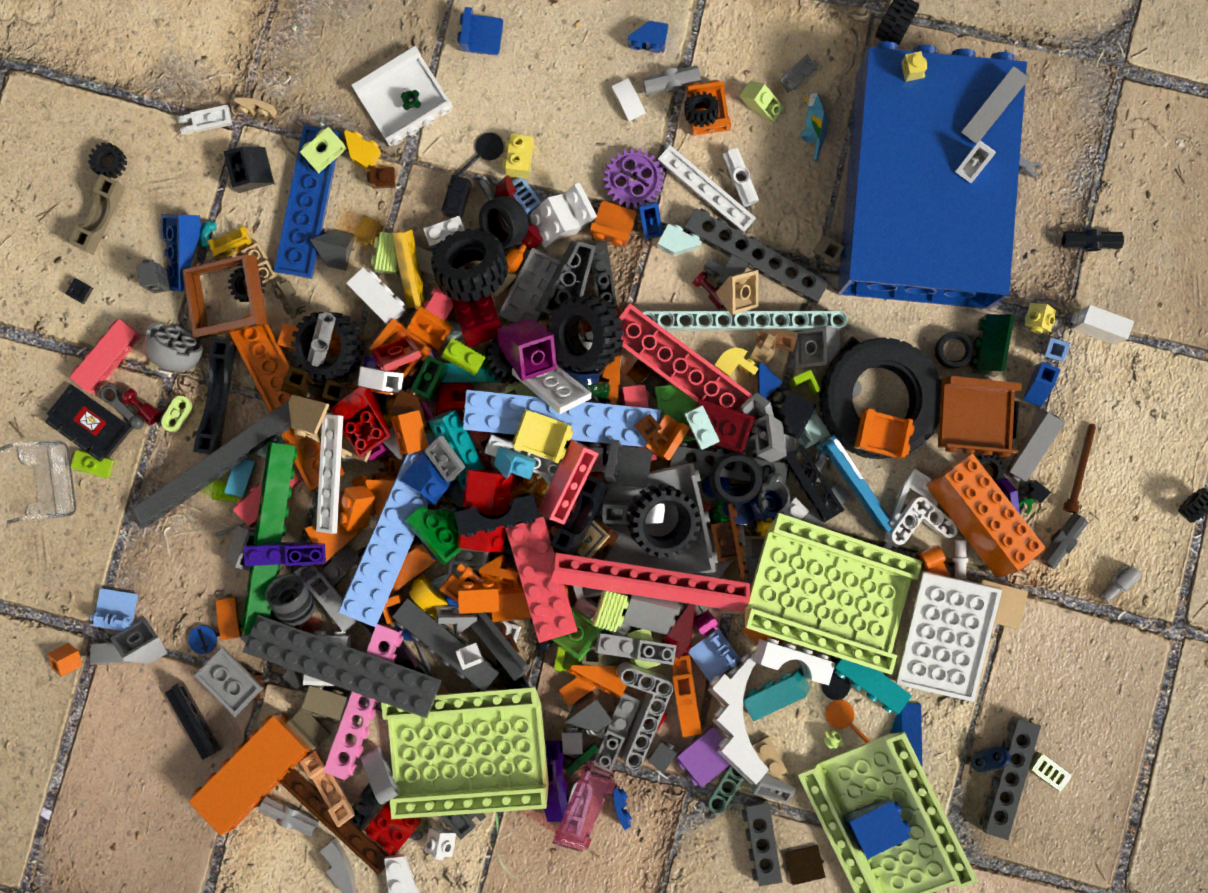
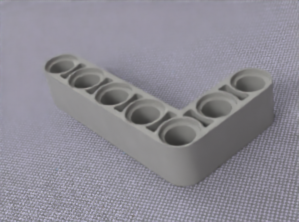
M624 662L618 665L616 669L617 676L622 683L647 692L621 754L628 768L638 769L645 759L673 692V685L662 674ZM626 671H631L629 676L623 677ZM644 677H648L645 683H641ZM662 683H666L664 688L658 689ZM654 701H658L655 707H651ZM651 719L648 724L643 725L645 720ZM639 737H643L642 741L636 742ZM636 755L633 760H629L630 756Z

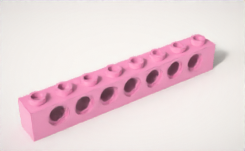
M383 622L377 623L366 653L394 663L397 657L395 654L396 648L400 647L403 641V636H401L403 630ZM383 641L388 643V651L382 649L381 644ZM354 692L351 693L323 770V772L343 780L353 776L357 767L355 764L356 758H359L363 751V746L361 745L363 739H366L370 732L368 725L370 720L373 721L377 710L375 706L379 702L366 697L369 704L365 706L361 701L363 696ZM355 715H359L362 718L361 724L356 723ZM349 733L355 736V742H351L348 739ZM342 752L348 754V761L342 758Z

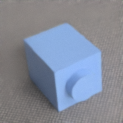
M1051 337L1045 357L1064 362L1071 342Z

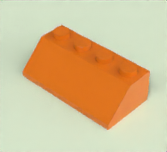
M521 581L519 587L494 582L498 584L499 612H492L493 623L532 619ZM565 585V589H566L567 596H568V599H569V589H568V585Z

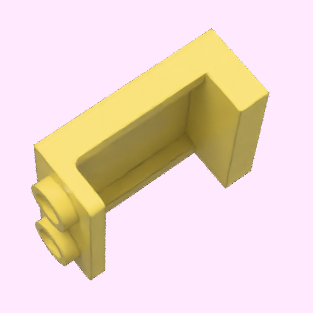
M525 408L511 446L514 449L538 455L558 464L559 460H563L566 449L564 447L566 441H570L572 437V426Z

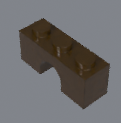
M289 366L280 390L292 395L327 403L331 408L342 400L346 385L328 379L325 382L315 381L308 377V372Z

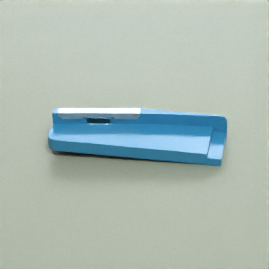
M833 434L824 440L823 443L818 444L817 448L822 449L820 453L824 454L826 452L878 528L882 531L890 532L892 529L888 524L890 520L889 515L837 437Z

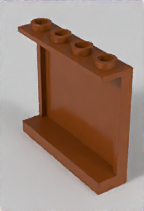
M958 376L942 377L938 447L945 448V452H957V449H960L965 454H975V451H981L980 455L991 456L993 453H998V457H1010V454L1018 453V450H1012L1015 392L1021 391L1022 383Z

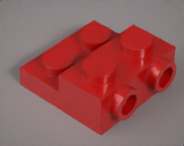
M407 335L371 350L375 363L381 371L384 370L385 372L396 370L399 366L413 363L416 359L422 357L420 350Z

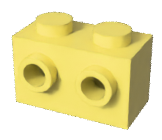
M511 134L510 140L506 141L505 151L508 154L507 158L504 157L503 169L506 170V176L529 179L534 149L533 136Z

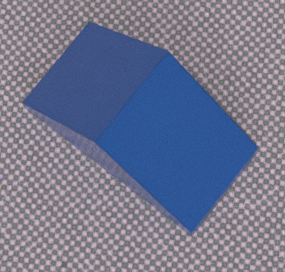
M658 202L639 205L638 213L645 240L662 236L663 231Z
M759 363L757 366L758 393L767 399L781 385L782 381L767 366Z

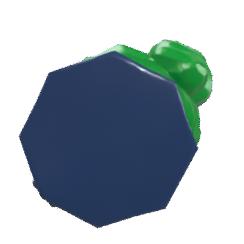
M733 489L729 494L739 495L746 490ZM721 499L717 500L715 509L710 511L712 523L729 520L727 504ZM749 501L743 504H732L736 505L737 516L734 517L735 524H739V526L749 525L755 518Z

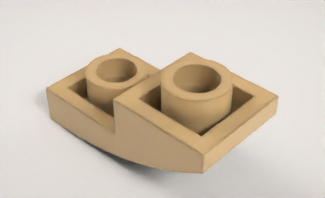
M238 97L233 100L238 106L237 109L246 115L248 113L255 115L258 112L265 117L269 115L274 118L277 114L274 106L261 100Z
M259 242L241 250L242 253L248 252V255L257 257L258 269L262 273L260 277L265 279L262 283L276 277L274 269Z

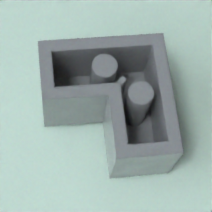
M769 414L753 421L745 449L753 453L757 452V456L770 463L787 456L783 423Z

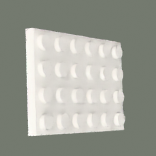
M923 571L896 684L974 702L1002 589Z

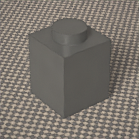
M660 740L647 758V761L664 773L677 755V751L674 750L676 746L668 740L665 742Z

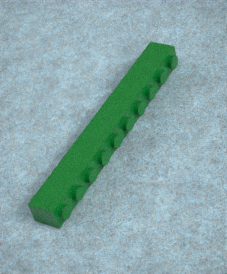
M268 440L253 545L281 542L282 536H285L286 525H284V519L289 514L287 499L291 497L292 487H289L290 479L294 478L295 473L292 465L293 460L297 458V449L292 443ZM280 565L250 566L241 624L243 635H250L258 615L270 619V614L273 610L265 599V591L268 585L276 579V574L280 573Z

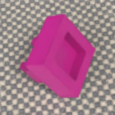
M709 610L703 612L694 620V624L701 634H705L707 637L709 636L707 631L711 628H714L715 631L718 630L716 626L718 623Z

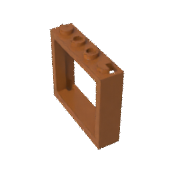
M248 252L237 253V257L224 256L220 258V261L208 260L205 261L204 265L192 264L191 268L182 270L193 338H207L267 324L256 256L248 255ZM243 265L252 317L208 326L200 275Z

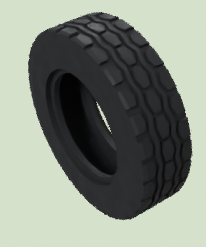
M894 338L870 339L845 350L830 364L821 382L819 406L827 430L831 436L834 434L841 445L851 453L870 459L892 458L854 448L860 424V417L853 405L855 383L859 376L867 369L884 368L899 376L907 388L909 407L904 419H913L912 425H914V432L908 442L910 444L909 453L918 449L932 436L934 429L939 424L941 379H939L940 375L936 367L932 365L931 360L917 347H912V344L905 341L901 342L899 339Z

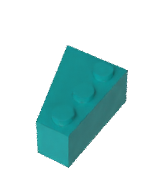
M801 668L781 675L775 681L770 680L758 690L754 688L746 692L747 696L743 699V703L754 722L805 698L811 687L806 678L803 677Z

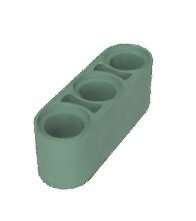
M731 765L725 769L708 797L709 808L716 814L722 813L726 809L744 779L740 774L732 772L733 767ZM726 781L732 783V788L728 791L722 789V785ZM719 798L722 800V804L720 807H713L712 801Z

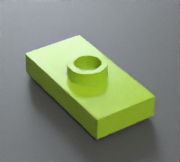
M76 450L70 468L109 479L114 460L104 458L99 462L89 453Z

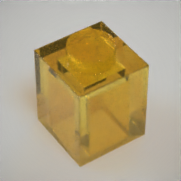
M363 215L353 235L357 238L356 242L365 247L367 245L374 247L375 238L379 237V233L384 227L380 222Z

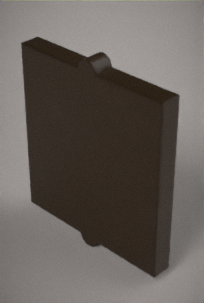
M818 845L785 852L788 866L786 870L789 871L792 886L826 878L823 868L824 860L821 859Z

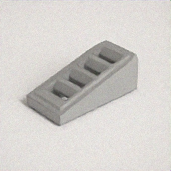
M767 774L762 777L757 785H751L752 794L784 803H789L796 793L795 788Z

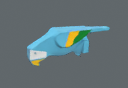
M818 93L807 95L803 101L805 104L807 103L809 109L805 120L806 128L800 135L807 143H816L814 161L817 162L822 144L824 145L829 118L827 117L821 97Z

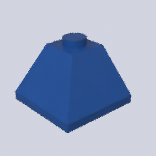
M425 449L400 479L402 483L430 505H435L451 483V481L447 482L441 476L439 470L425 453Z

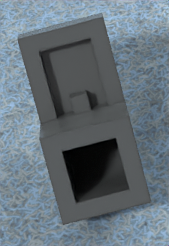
M731 255L725 268L708 259L703 270L710 277H719L716 285L722 286L729 276L744 273L749 263Z

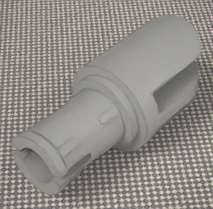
M1125 565L1111 578L1112 583L1100 593V596L1110 603L1121 591L1126 592L1140 578L1141 573L1136 568Z

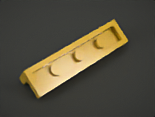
M413 231L394 232L392 237L406 304L408 308L415 307V309H419L426 302V295Z

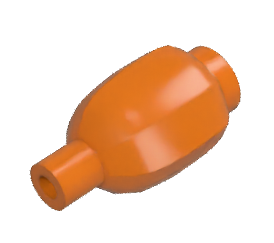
M521 244L518 249H513L505 255L508 263V273H515L524 261L523 254L527 250L524 244Z

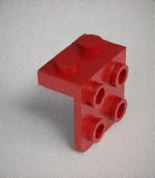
M389 800L364 831L373 842L377 841L381 845L385 853L395 855L421 824L422 820L420 817L391 819Z

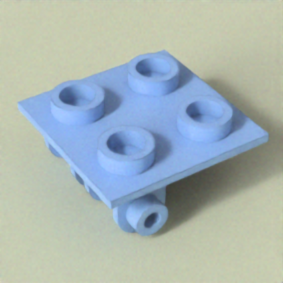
M100 588L96 612L90 616L93 626L123 631L132 626L138 594Z
M719 628L693 646L688 652L709 682L716 675L720 676L728 669L735 667L740 661V657Z

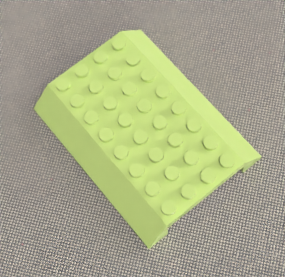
M778 513L766 533L750 588V602L745 608V628L892 675L897 655L891 653L911 580H918L923 561Z
M535 687L436 695L427 719L381 702L383 720L388 719L392 773L399 791V795L390 800L391 819L547 808L549 782L541 702Z
M905 732L887 734L819 761L798 774L803 788L855 893H933L956 884L961 889L978 883ZM886 798H890L893 802L897 801L902 811L899 814L902 820L907 821L911 829L908 832L911 838L867 859L860 851L843 815Z

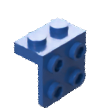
M465 7L464 14L461 13L460 15L462 30L458 32L457 42L460 43L462 52L498 55L502 39L503 19L474 15L471 7Z

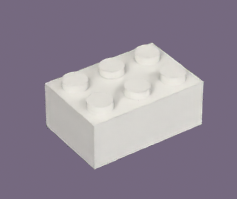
M362 267L346 283L387 325L392 318L402 322L409 315L405 311L408 307L397 296L393 298L394 293L384 283L379 284L381 280L371 269L366 271Z

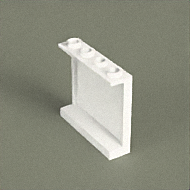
M416 46L351 85L389 146L400 144L403 138L416 134L419 128L432 124L435 118L448 114L453 108L450 99L447 98ZM417 90L421 106L405 110L401 94L406 91Z

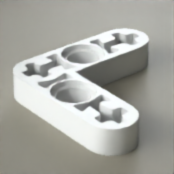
M915 497L909 502L892 526V530L888 533V539L894 545L905 544L921 520L943 538L955 537L958 528L948 516L928 499ZM917 502H922L920 506H921L923 509H917V508H918ZM932 512L937 514V521L935 523L930 521ZM908 515L913 519L911 526L905 524V518ZM944 526H950V533H946L947 529ZM895 533H900V540H896L897 536L895 535Z

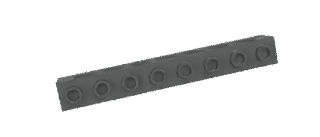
M702 208L694 210L685 226V233L697 235L700 241L728 257L734 255L749 263L748 268L751 270H758L760 275L816 305L829 284L825 276L810 272L809 267L803 264L798 265L793 262L791 257L776 253L777 250L775 248L760 244L757 238L753 236L749 238L743 234L744 232L737 227L731 228L726 225L727 222L723 219H715L710 216L707 210ZM704 224H710L712 226V230L705 231L702 228V226ZM726 233L729 239L721 240L719 234ZM742 242L745 245V249L739 250L735 244ZM758 251L761 253L762 258L755 259L752 253ZM769 261H776L778 268H771ZM785 271H794L795 277H788ZM809 279L811 286L805 287L802 280Z

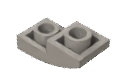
M113 643L91 644L90 664L131 663L122 659Z

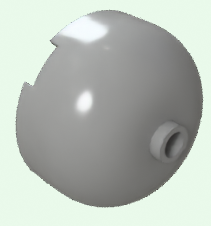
M162 322L150 324L143 339V350L147 358L156 366L173 372H182L193 368L199 362L205 345L200 343L201 338H193L192 331L179 325H174V328L163 326Z

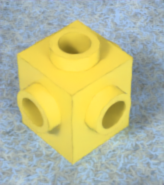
M1030 303L1024 325L1036 334L1051 332L1052 326L1055 323L1056 310L1048 304Z

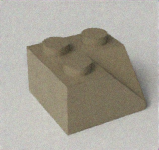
M309 685L305 688L298 708L299 712L334 723L340 721L347 697L343 696V692L332 690V692L325 691V687L320 685Z

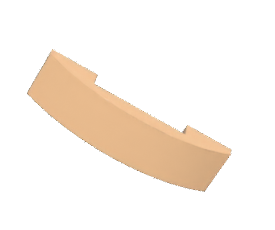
M315 750L300 761V764L307 776L313 780L329 807L328 812L336 826L340 827L354 816V812L337 778L323 772L326 762Z

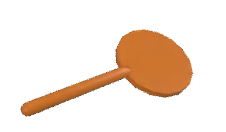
M835 700L828 705L825 716L827 722L832 727L844 729L850 726L863 740L870 742L852 724L855 714L853 707L848 702Z

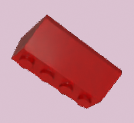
M467 469L462 507L475 504L481 512L487 515L495 516L504 513L509 509L513 474H510L508 479H506L499 470ZM500 526L496 527V530L492 532L477 531L476 535L470 537L459 535L457 547L483 552H503L506 528Z

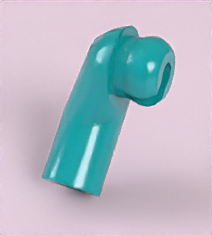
M214 221L204 222L200 229L199 239L201 248L210 247L208 243L209 234L217 229Z

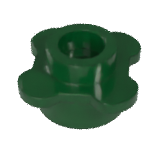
M417 90L406 91L401 94L405 110L421 106Z

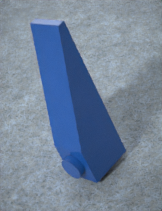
M161 214L162 239H166L167 245L164 255L169 259L167 273L170 291L183 292L185 284L182 270L190 268L202 226L200 215Z
M907 703L900 714H896L890 733L905 732L922 766L921 704Z

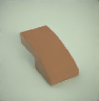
M778 329L757 330L755 346L758 342L764 344L768 334H771L776 338L770 349L774 350L776 347L794 352L798 333Z

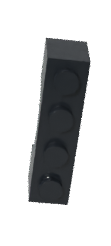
M590 476L587 477L577 497L576 507L571 518L564 526L558 528L550 546L563 554L576 556L609 489L602 481Z
M533 491L514 495L509 509L500 515L484 514L475 504L455 508L454 511L459 535H465V537L474 536L477 534V531L482 530L484 532H492L496 530V527L500 526L510 528L522 521L524 524L535 522L536 518H539Z

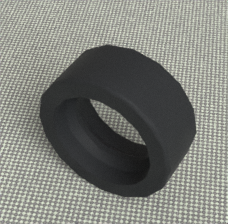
M958 331L949 332L942 336L935 347V356L938 362L950 369L964 366L972 359L974 353V345L970 337ZM950 339L960 340L965 346V355L959 361H951L943 353L944 344Z

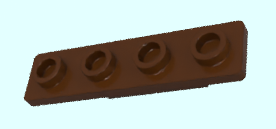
M726 502L729 520L710 523L718 562L737 560L739 576L741 580H744L745 574L748 571L746 562H742L741 555L744 554L743 544L738 541V536L741 535L740 526L735 524L734 519L737 516L736 505Z

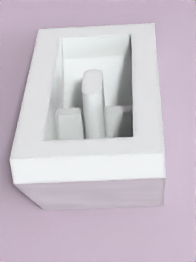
M979 140L955 172L972 183L995 155L996 151Z

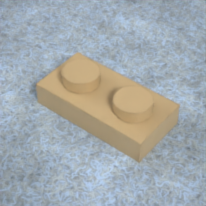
M769 736L752 744L760 760L769 769L766 773L767 775L777 778L788 772Z

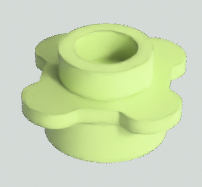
M835 730L824 733V742L830 749L834 750L838 746H844L841 735Z

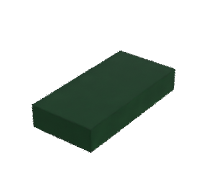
M593 742L583 751V754H580L566 767V772L569 776H572L599 750L600 747L596 742Z

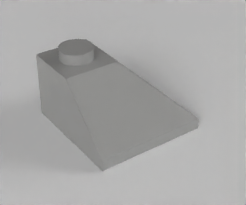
M826 326L795 331L798 333L796 369L830 365L840 349V329Z
M146 618L110 638L124 661L150 664L167 654L159 637Z

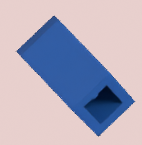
M655 21L647 22L628 36L627 46L634 50L647 49L652 53L664 52L668 24Z
M1044 362L1037 364L1024 394L1023 401L1042 407L1054 388L1061 369Z

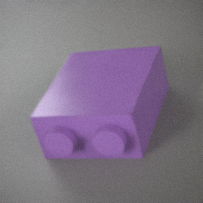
M713 725L677 753L678 760L676 762L683 770L687 769L691 774L689 776L691 781L696 786L699 784L702 788L730 765L717 753L720 748L718 745L724 738Z

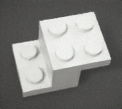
M577 183L564 194L548 197L528 217L531 224L536 225L544 240L542 245L546 249L561 238L577 234L594 220L597 215L581 184Z

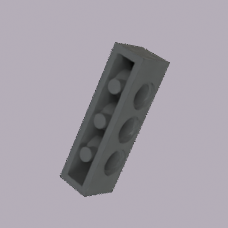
M768 800L744 803L745 809L742 810L743 821H747L748 824L745 834L747 841L751 842L752 848L748 849L750 861H754L755 866L754 869H751L753 881H757L759 886L782 883L770 804ZM756 819L763 820V824L759 828L753 826V822ZM759 839H765L766 845L764 847H757L756 842ZM762 859L770 860L769 865L766 867H761L759 863Z

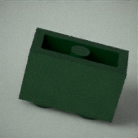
M427 355L410 390L432 401L449 366Z

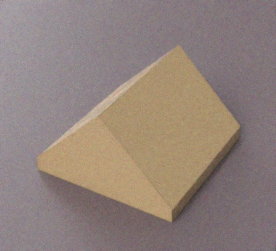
M758 270L729 276L717 290V296L731 315L759 307Z

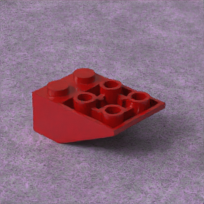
M359 387L330 408L333 415L343 416V432L359 458L391 437L381 407L370 388Z

